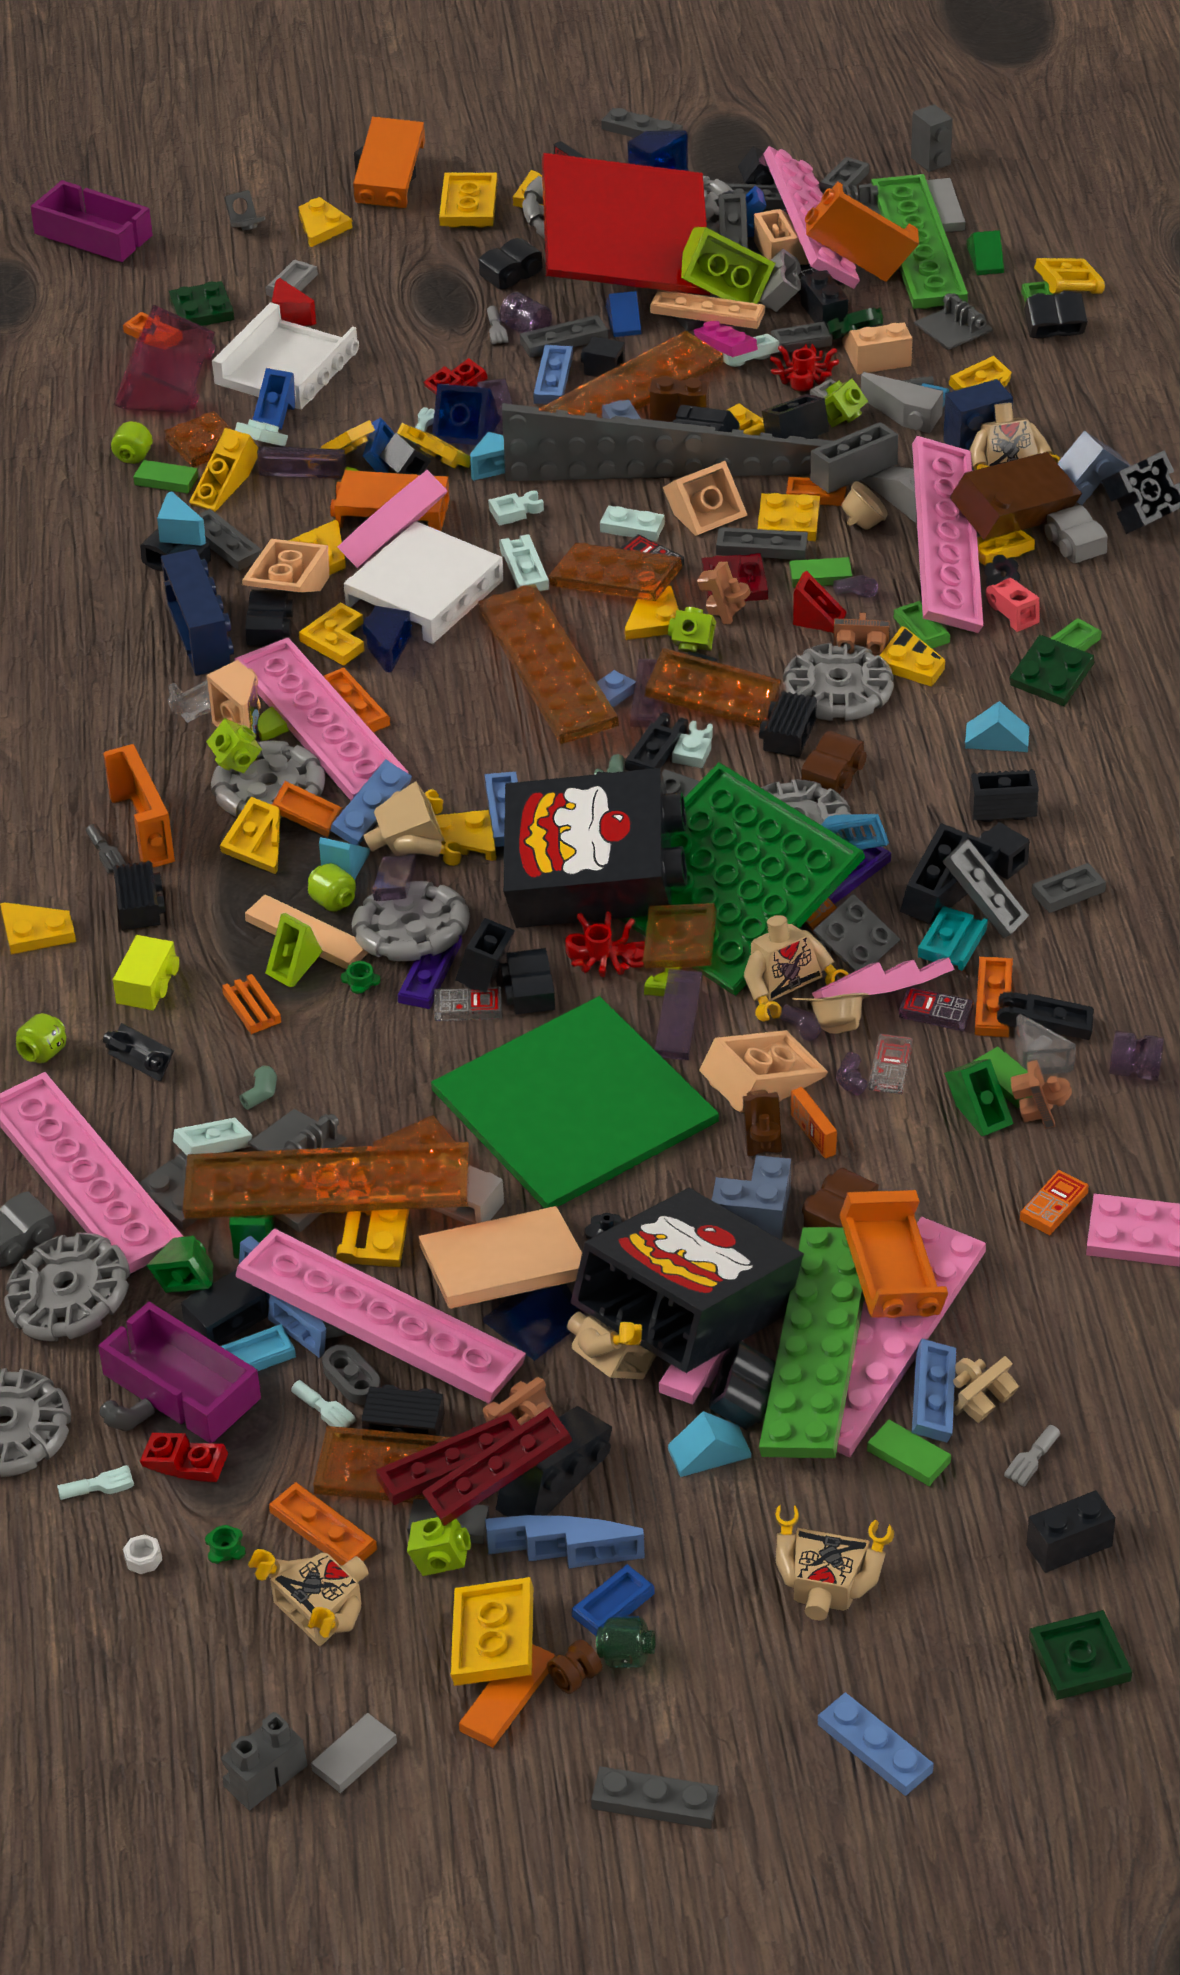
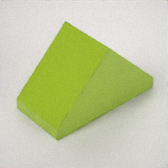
M287 913L281 914L265 974L288 987H294L323 952L310 926Z

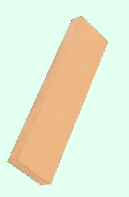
M657 290L650 304V313L706 322L719 321L720 324L758 329L765 314V305Z
M266 894L245 912L246 922L273 935H276L282 913H287L311 927L323 951L319 957L346 970L351 963L361 961L368 954L357 943L356 937Z

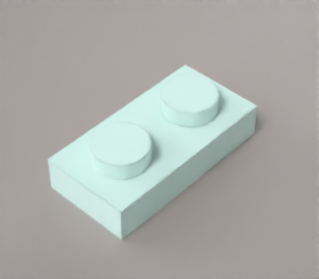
M769 334L753 337L757 340L758 350L731 357L717 350V355L720 360L729 366L737 367L744 365L747 360L767 359L771 354L780 352L778 350L779 341Z
M249 419L248 424L237 422L235 431L248 434L252 439L285 446L288 435L278 432V426Z
M608 505L600 521V532L632 538L639 534L651 541L657 542L665 525V515Z
M235 1117L174 1129L173 1142L189 1159H192L198 1153L205 1157L216 1153L233 1152L236 1149L251 1147L248 1145V1142L252 1140V1134Z

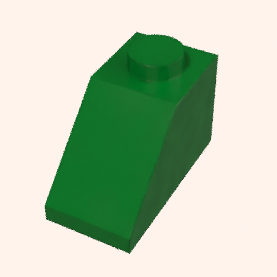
M991 1059L972 1061L944 1073L955 1105L981 1136L1014 1124Z
M195 1236L172 1238L146 1265L165 1293L208 1289L213 1284V1262L206 1254L204 1245Z

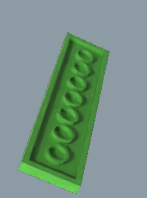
M924 174L871 179L872 185H877L878 195L875 198L881 216L903 229L909 223L918 228L919 245L899 267L913 309L944 306L943 299L948 293H955L962 301L968 303L966 287Z
M803 1227L798 1250L804 1253L796 1286L789 1294L759 1444L761 1457L836 1458L864 1304V1294L843 1227Z

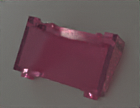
M153 305L135 343L113 405L124 410L186 413L189 408L194 410L200 394L196 393L197 387L195 385L204 360L210 361L215 351L216 345L212 343L215 332Z

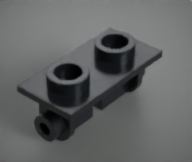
M123 1023L120 1024L118 1031H107L103 1036V1043L109 1049V1055L158 1081H162L174 1053L173 1049Z

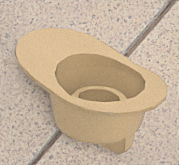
M858 481L853 482L850 492L842 503V508L849 517L847 524L852 526L856 523L861 528L869 530L882 520L885 521L888 513L881 500L867 486Z
M869 993L843 994L823 999L792 998V1000L810 1001L818 1025L828 1033L839 1034L858 1028L861 1018L862 999L869 997Z

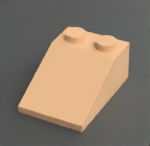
M270 539L243 578L242 584L245 586L293 592L321 591L329 579L328 545Z
M787 1030L717 1037L714 1039L699 1069L709 1080L710 1085L717 1089L730 1102V1105L740 1113L743 1112V1096H747V1093L750 1091L766 1090L768 1093L777 1092L780 1102L791 1096L792 1090L799 1087L806 1088L826 1077L828 1073Z

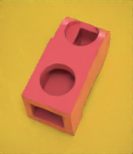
M1007 578L998 584L990 585L986 588V598L989 605L1010 619V626L1016 632L1040 623L1039 597L1016 580Z

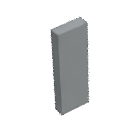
M951 178L926 180L945 232L965 230V219Z

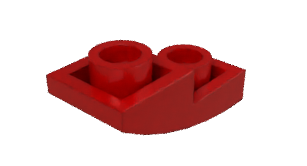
M468 358L452 371L445 366L423 383L425 387L440 398H449L478 386L487 380L488 376L486 370Z
M151 1433L140 1463L143 1467L178 1478L217 1482L228 1452L224 1444L190 1443L185 1433Z

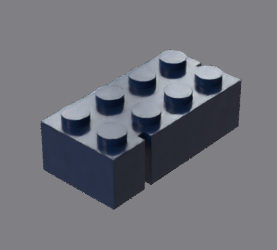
M196 549L161 556L163 577L167 581L164 582L167 605L187 656H189L195 676L214 672L230 664L229 655H234L232 640L230 637H227V632L231 631V623L228 613H224L221 596L216 595L215 582L213 577H209L206 560L200 559Z

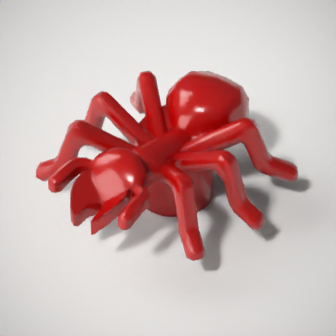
M807 344L803 348L796 349L792 353V362L788 351L782 345L778 346V350L782 353L785 364L788 367L787 369L783 367L781 360L773 356L770 357V361L778 367V369H771V373L779 375L784 385L790 382V386L795 391L801 392L811 390L814 387V380L818 385L825 382L826 378L832 376V368L839 364L838 359L831 361V357L837 352L836 348L828 351L824 363L816 362L822 360L823 350H820L819 356H817L814 344L809 349Z
M611 912L605 913V925L593 924L590 926L582 913L577 914V918L583 927L584 935L573 933L569 934L565 939V951L572 960L571 965L573 967L579 966L582 972L587 973L596 961H601L599 974L601 977H605L608 957H610L618 975H623L625 970H629L630 967L638 968L644 966V962L639 961H642L647 955L646 941L627 943L630 929L635 923V919L630 918L624 927L622 937L612 942ZM618 956H620L623 963H619Z

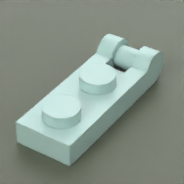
M521 535L516 540H510L509 538L500 539L501 554L505 557L520 595L549 590V579L530 535Z

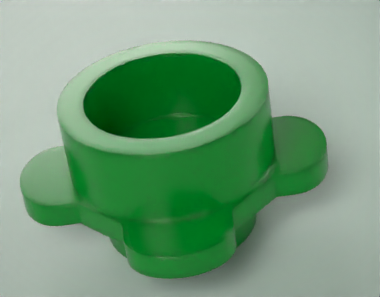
M356 961L351 963L347 967L346 972L341 974V981L347 983L353 993L360 994L368 990L370 986L378 985L380 983V976L373 973V967L370 963Z
M222 1525L208 1533L205 1537V1543L210 1547V1552L208 1553L209 1561L218 1564L222 1560L242 1559L246 1554L245 1547L241 1546L240 1542L243 1537L242 1531L229 1525Z

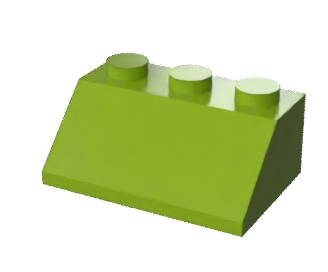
M694 227L683 251L681 279L722 299L758 304L776 263L707 227Z

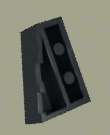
M941 823L906 886L900 912L931 924L943 906L951 908L968 894L942 861L961 842L969 839L992 870L995 871L1001 847Z
M579 1406L558 1417L573 1441L501 1488L498 1494L496 1510L507 1517L523 1515L547 1516L607 1457L611 1448L609 1440L612 1426Z

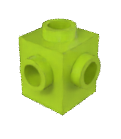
M853 378L844 383L838 380L825 390L828 393L824 397L828 423L833 428L845 420L850 423L862 414L860 408L868 400Z
M686 607L685 611L676 610L675 618H671L669 622L668 636L672 637L671 640L675 646H679L678 650L687 653L689 651L696 653L697 649L711 651L716 620L713 615L703 614V610L699 608Z
M226 718L223 719L206 741L215 754V761L219 766L228 771L232 768L243 774L262 751L255 740L256 734L250 728Z
M438 1517L412 1522L407 1553L422 1576L465 1567L467 1550H470L471 1539L468 1530L465 1527L462 1528L457 1518L445 1526Z

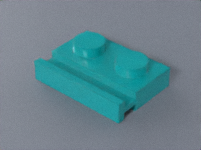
M943 906L918 947V958L934 962L938 959L949 957L951 963L957 965L958 970L963 971L987 930L988 919L976 920L972 914Z

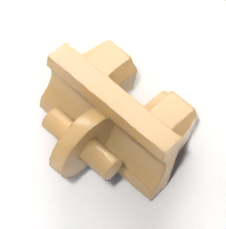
M1004 1356L986 1372L982 1373V1370L986 1368V1364L982 1359L973 1362L968 1358H963L957 1362L955 1370L958 1376L953 1379V1383L957 1388H961L964 1385L967 1387L958 1394L959 1399L954 1402V1414L957 1416L964 1410L977 1423H980L996 1407L984 1393L990 1390L1001 1403H1004L1013 1396L1019 1388V1385L1007 1372L1013 1363Z

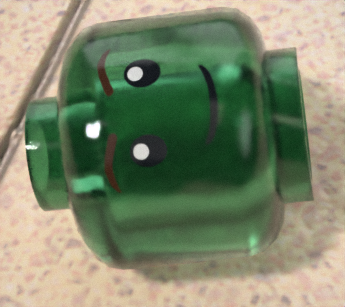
M639 1616L610 1617L606 1620L604 1626L598 1627L596 1636L597 1654L599 1658H604L605 1663L610 1668H641L645 1665L648 1654L655 1653V1631L648 1630L645 1620Z

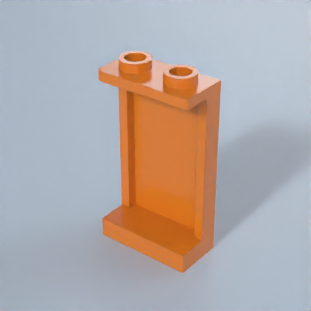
M372 116L353 182L356 203L398 208L407 207V192L419 148L423 149L425 144L424 122Z
M839 182L832 189L828 188L824 192L821 202L816 208H811L805 217L807 236L885 282L888 281L919 245L918 228L910 223L905 229L901 228L843 192V184Z
M345 470L342 481L336 484V499H332L330 507L331 517H335V520L338 521L339 528H343L346 516L370 517L420 475ZM434 476L448 492L419 520L428 521L429 527L442 531L450 501L449 480L447 476Z
M134 744L105 751L103 755L109 796L112 803L130 799L137 814H134L140 862L146 863L149 860L152 862L153 868L175 862L169 813Z
M916 1190L848 1192L841 1209L840 1220L871 1318H896L899 1316L929 1317L940 1315L947 1299V1287L937 1286L914 1216L920 1202Z

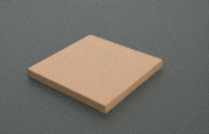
M557 1206L419 1236L420 1248L450 1309L576 1281L582 1251Z

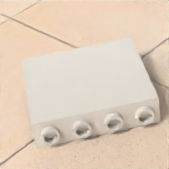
M270 302L212 360L214 384L259 397L266 368L292 372L295 385V408L301 410L315 397L324 385L328 384L329 380L343 368L347 361L356 355L359 349L356 327L352 326L343 337L281 320L280 305Z
M415 521L352 577L346 580L344 583L345 603L348 607H352L358 600L362 599L422 625L423 640L434 644L503 581L502 557Z

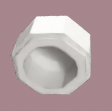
M144 1534L130 1538L123 1548L127 1568L136 1573L144 1574L154 1571L162 1561L158 1540Z

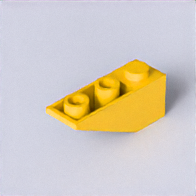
M228 428L224 429L189 501L191 505L207 510L211 509L216 512L248 478L261 452L250 435Z

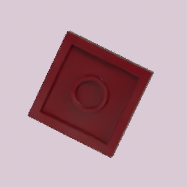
M761 553L701 558L702 572L714 570L719 562H728L732 577L737 578L738 583L748 584L751 593L744 599L745 601L768 600V586ZM706 591L708 599L713 594L712 591Z

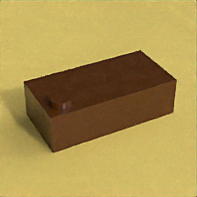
M1044 452L966 472L951 494L950 499L983 540L1046 524L1048 514L1075 506L1082 493L1049 452Z

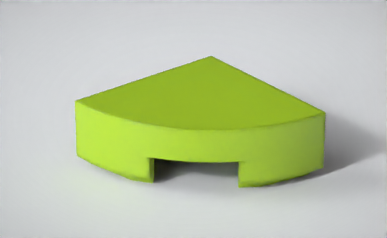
M273 707L265 710L258 719V736L261 741H267L289 731L286 721Z
M682 966L667 967L664 972L654 977L651 975L645 982L644 995L677 998L682 977Z

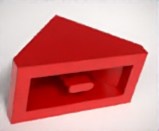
M277 279L271 303L280 305L281 320L301 326L315 325L314 300L283 279Z
M808 571L802 573L793 593V625L834 633V619H844L847 612Z

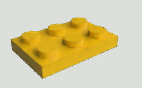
M444 173L439 214L440 226L452 228L459 226H475L479 228L493 226L498 183L497 173Z
M530 1577L454 1589L451 1678L454 1686L532 1675L534 1587Z

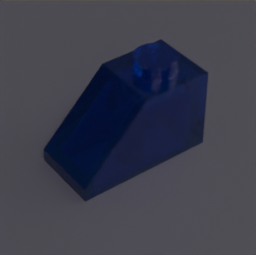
M375 606L371 615L364 620L363 634L367 638V648L386 672L392 673L412 636L410 612Z

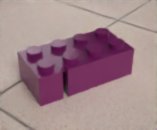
M63 180L30 206L34 234L89 251L93 254L108 257L115 261L123 262L136 250V247H140L153 236L150 208L85 188L82 194L81 186Z
M147 1302L126 1321L127 1329L120 1326L98 1345L103 1375L140 1399L146 1398L154 1408L177 1423L182 1424L186 1422L188 1430L208 1443H213L261 1399L258 1370L151 1302Z

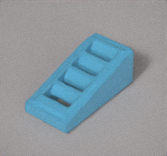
M879 814L828 816L821 824L836 835L839 833L841 837V829H844L847 838L843 839L861 850L887 846L889 844ZM869 825L873 826L876 836H873ZM860 826H863L866 837H863ZM851 828L854 829L856 837L853 836Z

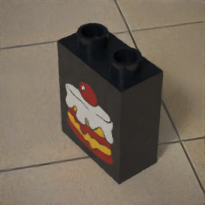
M661 768L505 783L503 892L516 928L580 922L577 918L579 913H582L587 921L605 920L606 912H611V919L672 913L671 887L687 885V864L683 846L671 847V833L686 831L687 820L683 793L667 794Z
M687 1188L587 1240L584 1243L571 1304L619 1332L621 1322L641 1324L642 1335L639 1345L687 1373L729 1349L737 1341L748 1338L785 1316L789 1294L796 1286L804 1253L695 1190Z

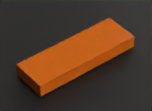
M345 668L323 676L372 732L390 726V717Z
M979 956L975 1035L1009 1037V1026L998 1022L997 1012L999 1008L1001 1009L1000 1005H998L1000 994L1007 991L1011 992L1013 958Z
M297 1482L269 1504L271 1514L322 1552L328 1553L341 1566L355 1556L364 1562L377 1550L376 1540Z
M532 1644V1675L490 1681L459 1722V1731L493 1748L548 1675L547 1663L556 1655Z

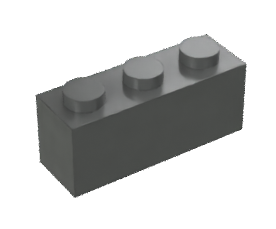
M879 422L811 450L810 480L830 493L897 465L898 434Z

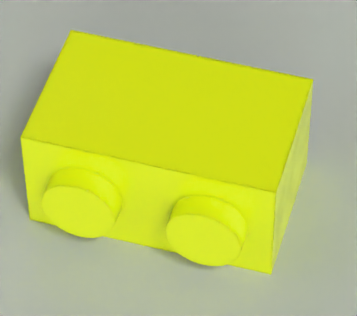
M141 935L135 936L113 978L116 1004L148 1010L155 1009L159 999L164 998L171 976H175L179 969V957L175 954L173 941Z

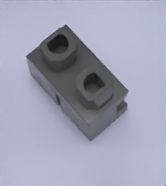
M272 1712L264 1718L262 1726L251 1735L241 1736L231 1743V1750L221 1757L223 1765L229 1771L223 1776V1786L249 1811L276 1791V1784L281 1787L308 1766L303 1739L276 1712Z

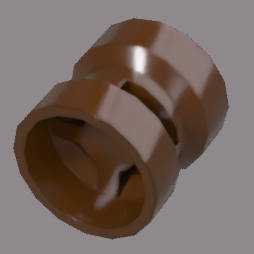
M578 1639L571 1644L565 1655H556L547 1663V1669L552 1680L567 1694H572L579 1689L584 1679H592L603 1670L601 1660L596 1651L582 1639Z

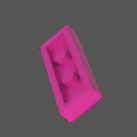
M708 321L703 324V327L694 329L696 341L731 357L758 350L755 338L746 335L744 332H739L731 326L720 324L719 321Z

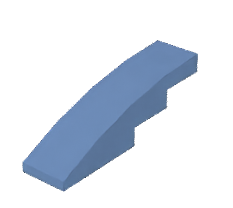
M251 1235L240 1242L239 1264L259 1244ZM266 1292L267 1304L269 1305L268 1320L276 1326L282 1324L289 1336L318 1358L323 1356L326 1340V1327L323 1321Z
M523 1515L485 1519L488 1554L527 1549L528 1561L567 1556L569 1568L645 1558L643 1528L606 1520L572 1516Z

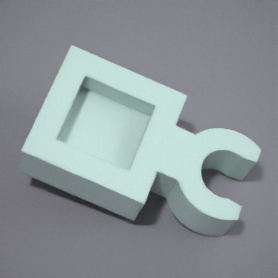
M529 491L522 497H518L516 493L488 500L489 510L499 526L527 519L526 513L536 514L544 511V502L542 499L538 500L537 491Z
M692 721L689 724V735L681 733L672 752V763L703 768L711 751L713 725L708 724L705 730H697V721Z

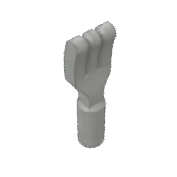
M489 306L487 313L490 325L492 326L489 329L491 344L508 343L506 329L500 325L501 321L497 307Z
M1048 1425L1032 1445V1449L1029 1452L1019 1453L1005 1471L1004 1477L1012 1479L1013 1482H1018L1020 1486L1025 1487L1037 1471L1040 1457L1045 1455L1060 1436L1059 1429L1053 1425Z

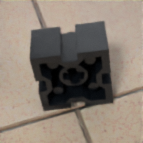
M1165 450L1101 480L1110 501L1112 502L1117 499L1122 509L1117 512V515L1126 534L1180 509V482L1174 485L1169 474L1174 472V469Z

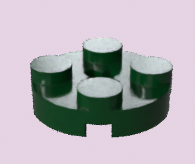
M881 307L877 309L869 308L847 314L843 318L844 321L839 322L838 318L833 319L827 325L833 340L842 339L849 331L882 325L884 317Z

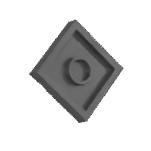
M183 1151L173 1160L168 1161L139 1182L169 1220L182 1230L193 1224L235 1192V1189L224 1182L222 1174L209 1165L205 1157L198 1153L195 1157L189 1159Z

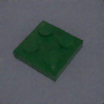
M211 281L191 287L183 286L169 291V300L179 327L182 330L235 320L234 311L222 281Z
M1039 635L1009 677L1010 686L1065 707L1094 665V655Z
M1104 1610L1030 1628L1029 1639L1056 1700L1131 1681L1132 1670Z

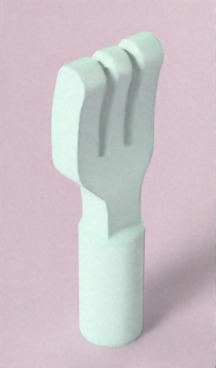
M423 407L418 413L419 423L415 428L426 432L427 427L432 425L440 415V410Z
M301 1380L293 1384L291 1392L309 1406L318 1410L321 1413V1419L338 1434H341L350 1424L356 1421L355 1416L339 1402L325 1401L321 1395Z
M125 1465L103 1472L95 1478L57 1485L60 1500L89 1494V1492L93 1491L113 1494L127 1490L134 1486L130 1468Z

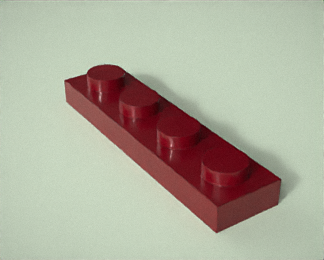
M548 1407L423 1490L422 1493L445 1526L573 1440L552 1408Z
M512 1412L376 1469L377 1480L392 1504L396 1505L421 1494L423 1490L520 1427V1424Z

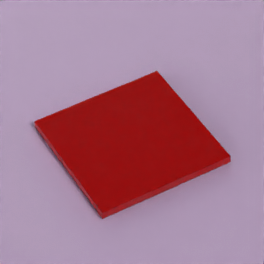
M543 153L542 184L546 276L710 295L709 292L681 279L683 251L694 227H707L703 173Z

